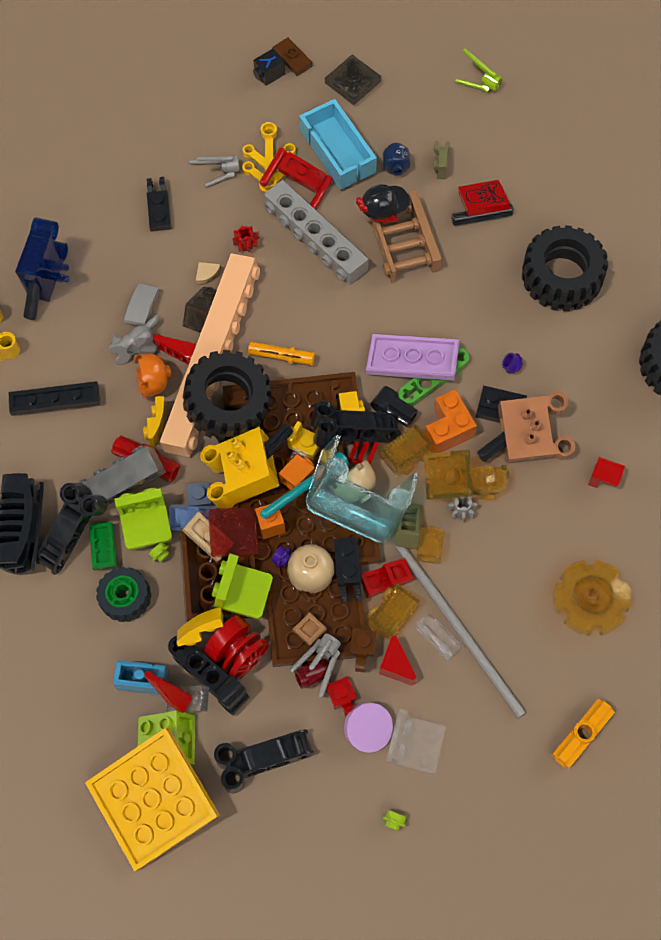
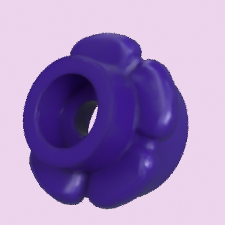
M518 353L507 354L502 362L503 368L509 374L518 372L523 365L522 357Z
M281 545L271 559V562L276 564L275 567H280V565L285 567L291 556L289 554V547L286 549Z

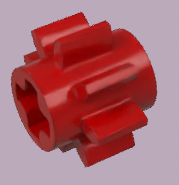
M241 225L238 230H234L233 245H238L239 252L242 250L250 252L253 247H258L257 240L259 236L258 232L253 233V226Z

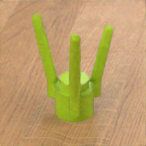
M463 49V52L485 73L481 80L484 85L461 79H455V82L481 89L486 93L489 90L495 92L500 86L503 77L490 70L468 50Z

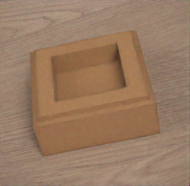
M310 612L293 628V632L309 647L327 631V628Z

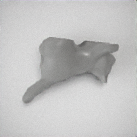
M158 315L151 318L144 326L135 327L121 338L114 334L112 335L109 350L111 353L118 355L115 359L116 364H125L137 353L155 354L157 346L154 344L151 329L157 324Z

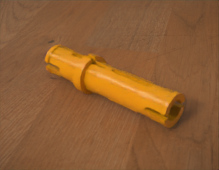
M250 341L248 347V355L288 361V364L300 363L313 366L315 361V352L297 350L296 347L292 346L291 348Z

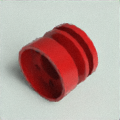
M236 615L226 621L223 627H220L212 635L204 649L205 654L216 664L225 660L222 670L225 673L229 672V675L234 676L237 680L244 677L257 666L269 647V643L265 639H260L261 636L258 632L249 635L251 626L240 615Z

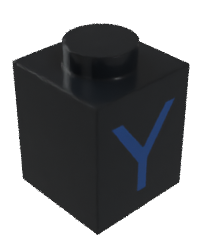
M274 49L253 60L254 76L257 80H261L265 86L285 75V61Z

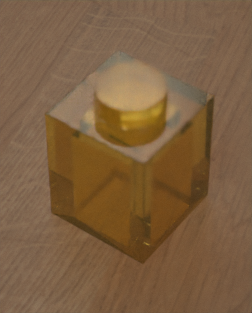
M435 526L420 528L417 562L440 564L444 530H439Z

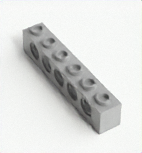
M281 180L264 194V207L267 212L274 214L283 227H288L297 240H302L311 253H316L321 258L322 263L326 267H331L341 281L345 280L351 285L368 271L369 259L285 181Z

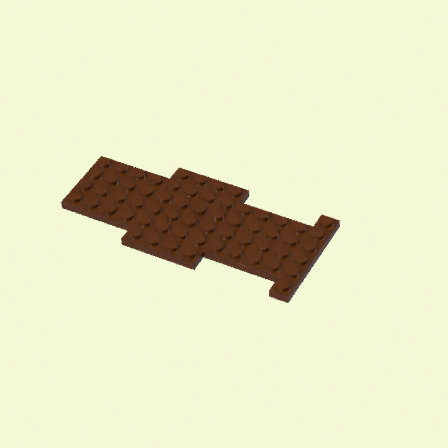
M355 372L270 381L269 385L272 386L271 403L264 421L260 424V428L270 439L282 425L286 424L289 427H294L297 421H299L304 429L315 433V429L311 426L310 422L316 403L326 401L331 403L335 410H338L336 398L339 397V393L357 391L358 395ZM239 385L222 386L225 410L243 408L247 405L248 397ZM287 440L273 454L279 486L234 504L235 525L251 524L255 570L269 573L273 577L266 600L273 667L294 665L311 648L293 632V628L309 612L327 628L324 634L335 637L341 643L338 648L340 655L336 660L356 658L357 655L350 654L352 629L366 630L362 596L361 601L356 602L354 598V585L345 586L347 603H341L340 587L337 584L333 539L357 537L360 565L381 562L372 496L362 503L359 500L350 503L339 499L329 486L333 482H337L346 471L343 470L340 473L332 472L280 509L286 533L263 540L255 509L272 504L290 491L280 482L279 472L296 454L302 458L306 457L289 449ZM334 441L333 445L329 448L319 447L314 458L310 459L314 464L315 473L328 465L329 458L335 453H343L342 441ZM307 544L323 547L331 555L334 562V575L330 585L317 593L297 590L289 580L287 574L288 563L285 567L282 565L275 567L276 564L271 562L273 555L281 545L286 549L290 548L289 554H292L298 547ZM315 651L303 664L312 663L318 653ZM322 657L319 662L330 661L331 657L329 659Z

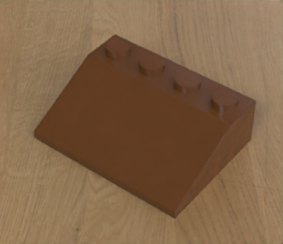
M251 524L215 526L234 543L218 562L182 531L183 528L180 529L186 622L199 614L216 608L214 607L216 597H212L215 583L221 582L223 575L219 574L222 560H228L229 553L239 556L238 565L255 569ZM222 609L223 623L236 615H240ZM240 615L243 619L250 618L247 616Z

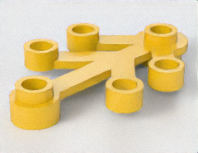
M266 122L260 128L261 136L265 139V157L258 153L251 144H247L242 148L243 156L247 159L252 158L265 171L274 158L273 140L277 136V127L272 122ZM287 143L284 145L283 148L286 151L292 149L293 151L290 152L294 155L296 154L294 144ZM247 161L242 165L243 173L246 176L252 175L256 180H261L264 174L255 168L253 162ZM277 171L273 174L266 187H262L259 184L260 190L266 193L279 183L285 175Z

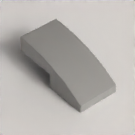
M138 283L128 305L124 322L144 326L152 315V306L159 296V288Z

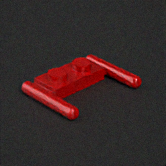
M280 147L259 184L262 187H266L276 169H278L280 173L307 189L316 192L310 203L316 210L330 187L333 177L325 175V172Z

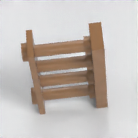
M417 190L408 191L410 205L405 211L400 212L411 213L413 218L410 221L381 228L379 222H373V218L365 215L367 223L372 225L384 260L383 270L386 276L389 275L391 283L396 282V271L423 264L430 265L432 273L441 270L442 259ZM410 229L418 231L419 235L417 238L387 245L384 237ZM418 246L424 248L425 253L423 256L393 263L390 254Z

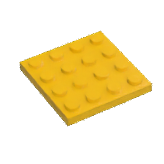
M169 727L164 728L85 782L134 872L220 816Z

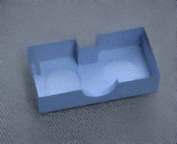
M171 504L169 507L171 530L184 528L197 512H200L214 526H217V507Z

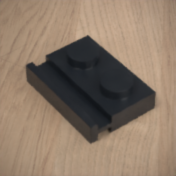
M483 385L476 418L500 423L498 411L500 401L527 398V395Z

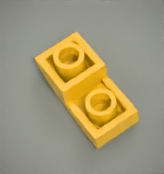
M164 396L155 397V405L151 406L152 417L147 418V426H143L144 440H148L151 447L156 446L164 429L166 420Z
M221 607L199 614L177 630V645H194L202 641V632H212L223 627Z

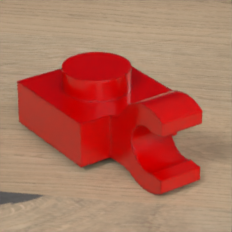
M348 676L327 684L326 690L334 709L342 707L346 717L354 709L352 702L357 701Z

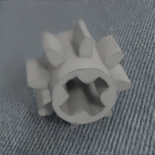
M463 491L457 497L452 495L451 501L453 503L448 504V510H453L452 518H460L462 522L468 516L473 518L474 512L472 510L477 509V503H472L473 495H465Z

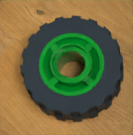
M114 568L99 581V586L96 589V599L103 612L114 621L130 622L135 618L137 619L142 613L146 612V608L150 605V587L144 576L133 568ZM123 591H129L126 597L119 598Z

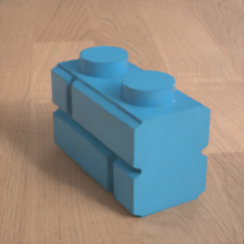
M117 660L113 685L120 691L160 695L144 674L146 671H150L168 681L169 671L164 665L153 666L147 663Z

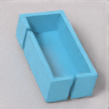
M336 99L299 115L300 132L308 144L311 143V148L330 176L333 177L340 190L356 183L357 178L362 180L376 173L377 157Z

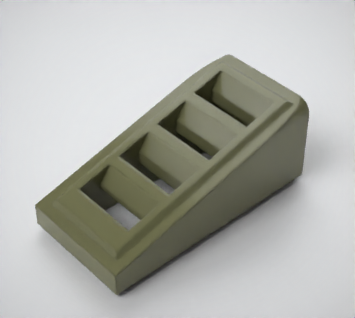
M399 503L395 546L418 548L422 505Z

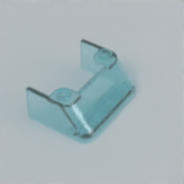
M336 435L322 449L306 497V505L311 512L375 542L383 543L392 536L409 508L419 474L414 472L398 488L390 491L387 499L347 480L349 473L347 464L342 459L335 457L341 438Z

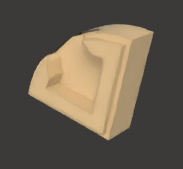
M199 262L196 284H205L216 277L221 269L220 264Z

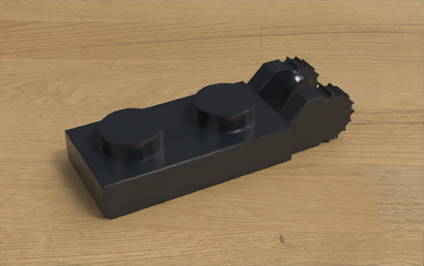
M160 177L159 180L161 191L153 192L154 185L152 179L147 178L148 192L146 193L151 232L171 229L169 198L164 177Z
M357 537L333 539L337 584L340 587L341 603H347L345 586L353 585L355 588L354 598L356 602L361 601V573Z

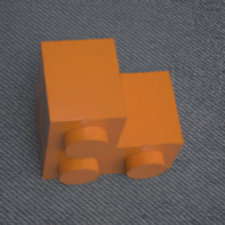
M456 389L435 398L434 411L439 420L426 425L424 437L434 455H437L474 438L477 425Z

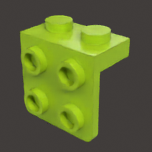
M148 488L137 494L126 493L114 499L121 519L125 545L128 550H135L172 540L166 504L161 488Z
M229 553L228 560H222L219 574L223 575L221 582L215 583L212 597H216L214 607H221V609L253 619H260L273 577L269 573L238 565L239 556Z

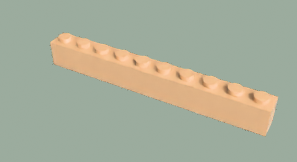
M231 254L160 440L162 448L167 453L190 457L192 451L197 447L199 431L194 428L195 422H189L186 417L187 412L183 408L185 380L190 372V368L193 364H198V360L201 357L206 356L209 358L210 353L218 351V354H222L223 350H230V353L232 352L234 336L239 333L241 317L246 314L248 298L252 297L254 282L258 280L260 275V268L253 257ZM219 382L211 384L206 389L207 398L211 403L214 391L218 390Z

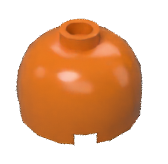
M136 354L134 356V364L139 363V368L135 372L139 391L143 394L142 398L159 395L167 387L168 378H171L170 366L165 365L163 359L156 354Z

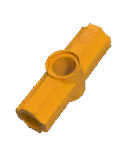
M598 698L551 756L562 767L569 769L614 715L615 712L612 707ZM578 729H585L589 733V739H582L578 735Z

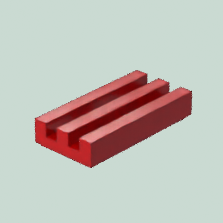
M355 442L349 454L348 462L354 465L361 464L370 442L364 443L358 459H355L354 456L360 442ZM374 442L367 459L370 465L380 444L379 442Z

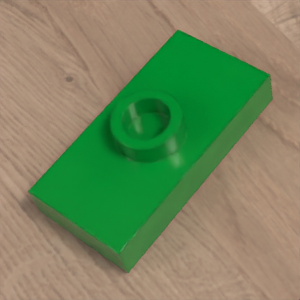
M113 522L89 525L92 569L97 571L117 568Z

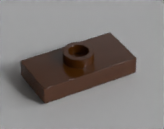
M289 37L272 47L296 76L313 66L312 61Z

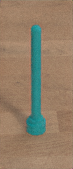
M341 452L335 453L329 458L328 465L260 512L261 517L264 519L270 517L332 472L340 473L348 468L349 462L346 456Z

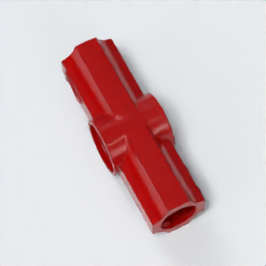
M120 435L115 439L111 453L119 458H126L133 454L132 451L142 445ZM155 449L166 471L159 478L171 483L177 477L180 465L160 455Z

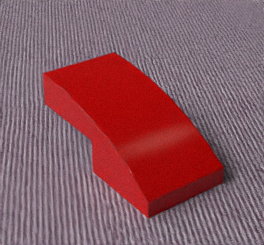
M405 558L385 563L382 568L361 573V585L367 598L400 587L414 579Z

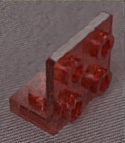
M255 507L208 509L202 513L209 522L212 557L229 556V553L237 556L258 554Z

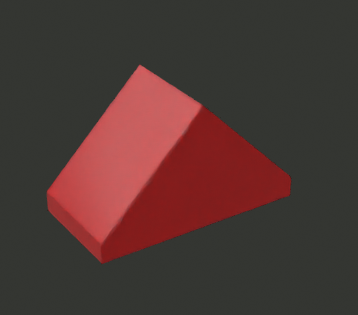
M394 635L390 639L379 674L411 686L415 685L417 677L397 636Z

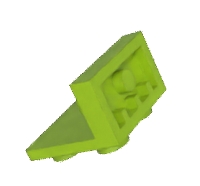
M176 710L139 717L138 746L164 728L169 727L189 763L195 765V715L185 712L181 713Z

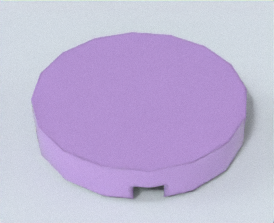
M371 702L360 703L346 716L344 724L345 737L359 751L367 753L379 751L386 746L391 738L393 731L392 718L388 711L379 704Z

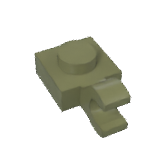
M438 141L434 143V153L439 157L434 159V170H438L437 179H445L447 155L450 148V143L447 141L444 148L438 146Z

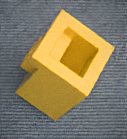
M357 391L339 393L340 410L365 411L363 401L358 400Z

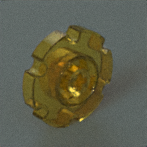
M584 560L568 566L560 575L563 583H557L553 591V603L556 613H563L566 616L564 624L571 630L587 636L590 635L592 630H597L600 635H605L617 629L625 619L622 612H628L632 600L628 582H621L618 579L620 571L612 565L599 560H595L591 566L587 565ZM588 595H589L590 597L595 596V597H596V600H595L594 598L589 599V598H588Z

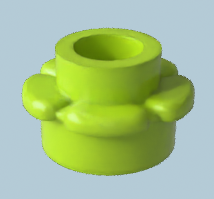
M159 543L149 553L153 558L152 562L156 560L162 562L170 554L168 551L170 546Z
M387 810L385 817L382 816V819L386 820L385 826L399 831L400 827H406L404 825L406 817Z

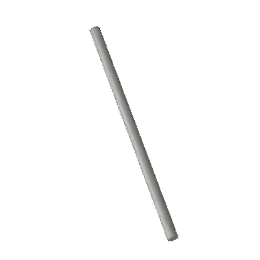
M394 543L393 545L402 558L406 559L409 568L516 716L520 718L526 714L523 707L406 547H397Z

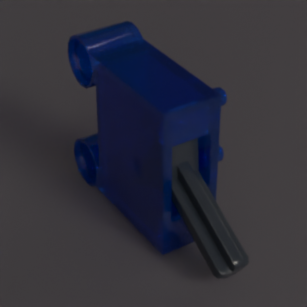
M35 217L32 221L30 233L15 270L27 293L23 316L29 320L36 319L39 300L50 301L56 282H69L70 279L69 276L60 273V271H68L69 265L63 263L68 254V244L55 241L59 231L58 222Z

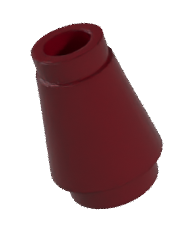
M318 662L313 670L309 669L311 664L300 666L298 670H295V678L301 689H309L323 680L329 662Z

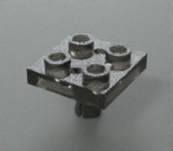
M352 54L325 77V84L355 105L381 82L382 76Z

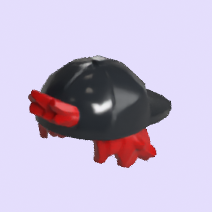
M379 184L368 189L362 198L357 197L356 204L366 216L373 218V222L380 221L382 224H387L388 222H397L398 213L408 208L410 199L407 192L400 186Z

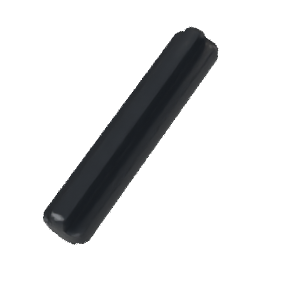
M510 204L509 210L468 217L466 211L453 213L451 219L453 225L457 226L512 216L513 206Z

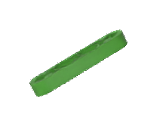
M459 348L458 358L463 357V361L457 360L455 375L468 365L469 353L464 348ZM413 378L401 387L398 395L401 400L413 407L448 380L426 379L432 385L429 388H422L419 382L426 378ZM404 394H412V399H404Z

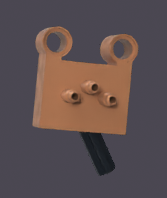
M556 391L549 396L500 401L498 411L502 433L477 451L479 459L486 462L502 449H504L506 463L553 457L563 460L569 457L575 450L573 439L568 436H561L553 443L549 414L559 415L567 407L568 398L565 393ZM551 400H559L561 402V408L553 407L551 404ZM558 443L566 444L568 452H560Z

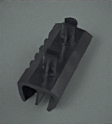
M26 473L4 474L1 485L0 569L16 575H24L34 570L42 516L44 482H39L35 485L34 479H29Z

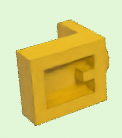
M297 421L294 427H290L293 430V434L287 439L288 448L313 459L319 449L313 441L315 433L304 429L302 423Z

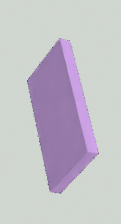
M372 334L366 374L455 380L460 340Z

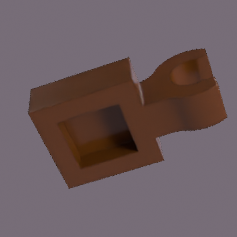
M352 629L350 654L357 655L355 672L365 673L366 656L374 657L377 631Z

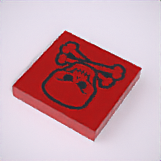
M499 180L458 187V193L468 217L510 209L509 200Z

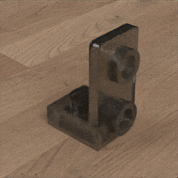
M202 287L186 303L183 327L201 333L217 292L214 288Z

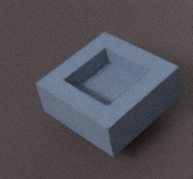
M209 482L186 485L188 505L212 506V501L207 497V490L210 487Z

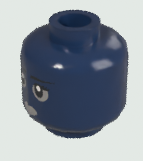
M401 143L390 144L383 152L384 169L396 176L406 172L411 165L409 149Z

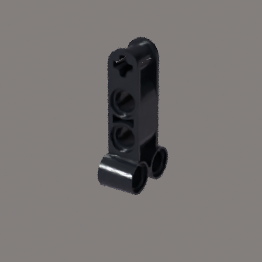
M326 401L316 403L310 422L311 426L315 429L314 443L324 449L331 447L334 441L394 443L402 437V433L397 425L398 416L394 413L335 410L334 406Z
M66 483L61 487L60 498L64 505L36 556L35 563H41L50 569L53 575L58 574L64 567L91 516L104 514L108 507L107 501L103 496L89 495L88 488L81 483ZM74 488L77 491L75 499L72 496V491ZM92 500L96 503L94 511L91 509Z
M174 636L169 641L168 650L173 655L174 660L216 697L220 705L232 716L250 699V696L245 692V687L234 676L226 674L195 645L178 646L177 636ZM203 661L199 668H193L196 662ZM215 676L220 677L218 682L214 684L209 683L211 678Z
M308 730L295 731L239 750H235L234 746L229 743L219 744L214 750V758L217 765L221 769H225L221 774V783L228 793H238L244 787L245 778L313 756L315 752L311 750L306 735ZM298 739H300V742H301V745H302V748H303V751H304V752L301 751V747H300V744H299ZM224 751H230L233 754L232 758L227 762L219 759L220 754ZM233 774L239 776L240 780L235 786L226 784L228 776Z

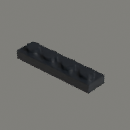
M97 381L8 392L11 416L100 405L99 384Z

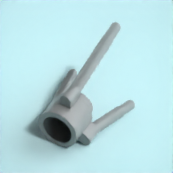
M237 155L226 157L204 156L196 157V160L189 161L190 164L220 163L222 172L227 173L205 183V187L219 183L227 178L235 177L234 172H239Z
M324 634L322 639H317L315 644L289 670L293 673L315 651L318 654L309 666L310 670L315 668L322 657L325 659L331 657L318 694L319 698H322L334 664L340 655L338 648L341 643L335 637Z

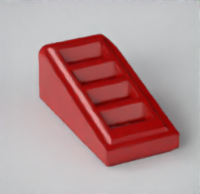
M157 334L153 335V341L157 349L189 365L196 347L195 343Z
M146 671L144 676L167 704L177 711L184 713L193 698L191 697L192 695L154 673Z

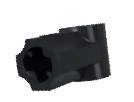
M383 386L370 403L372 409L376 412L396 414L398 422L405 427L411 425L418 413L417 409L401 400L399 395L388 386Z

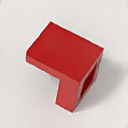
M598 457L588 485L597 488L599 482L618 487L625 466Z

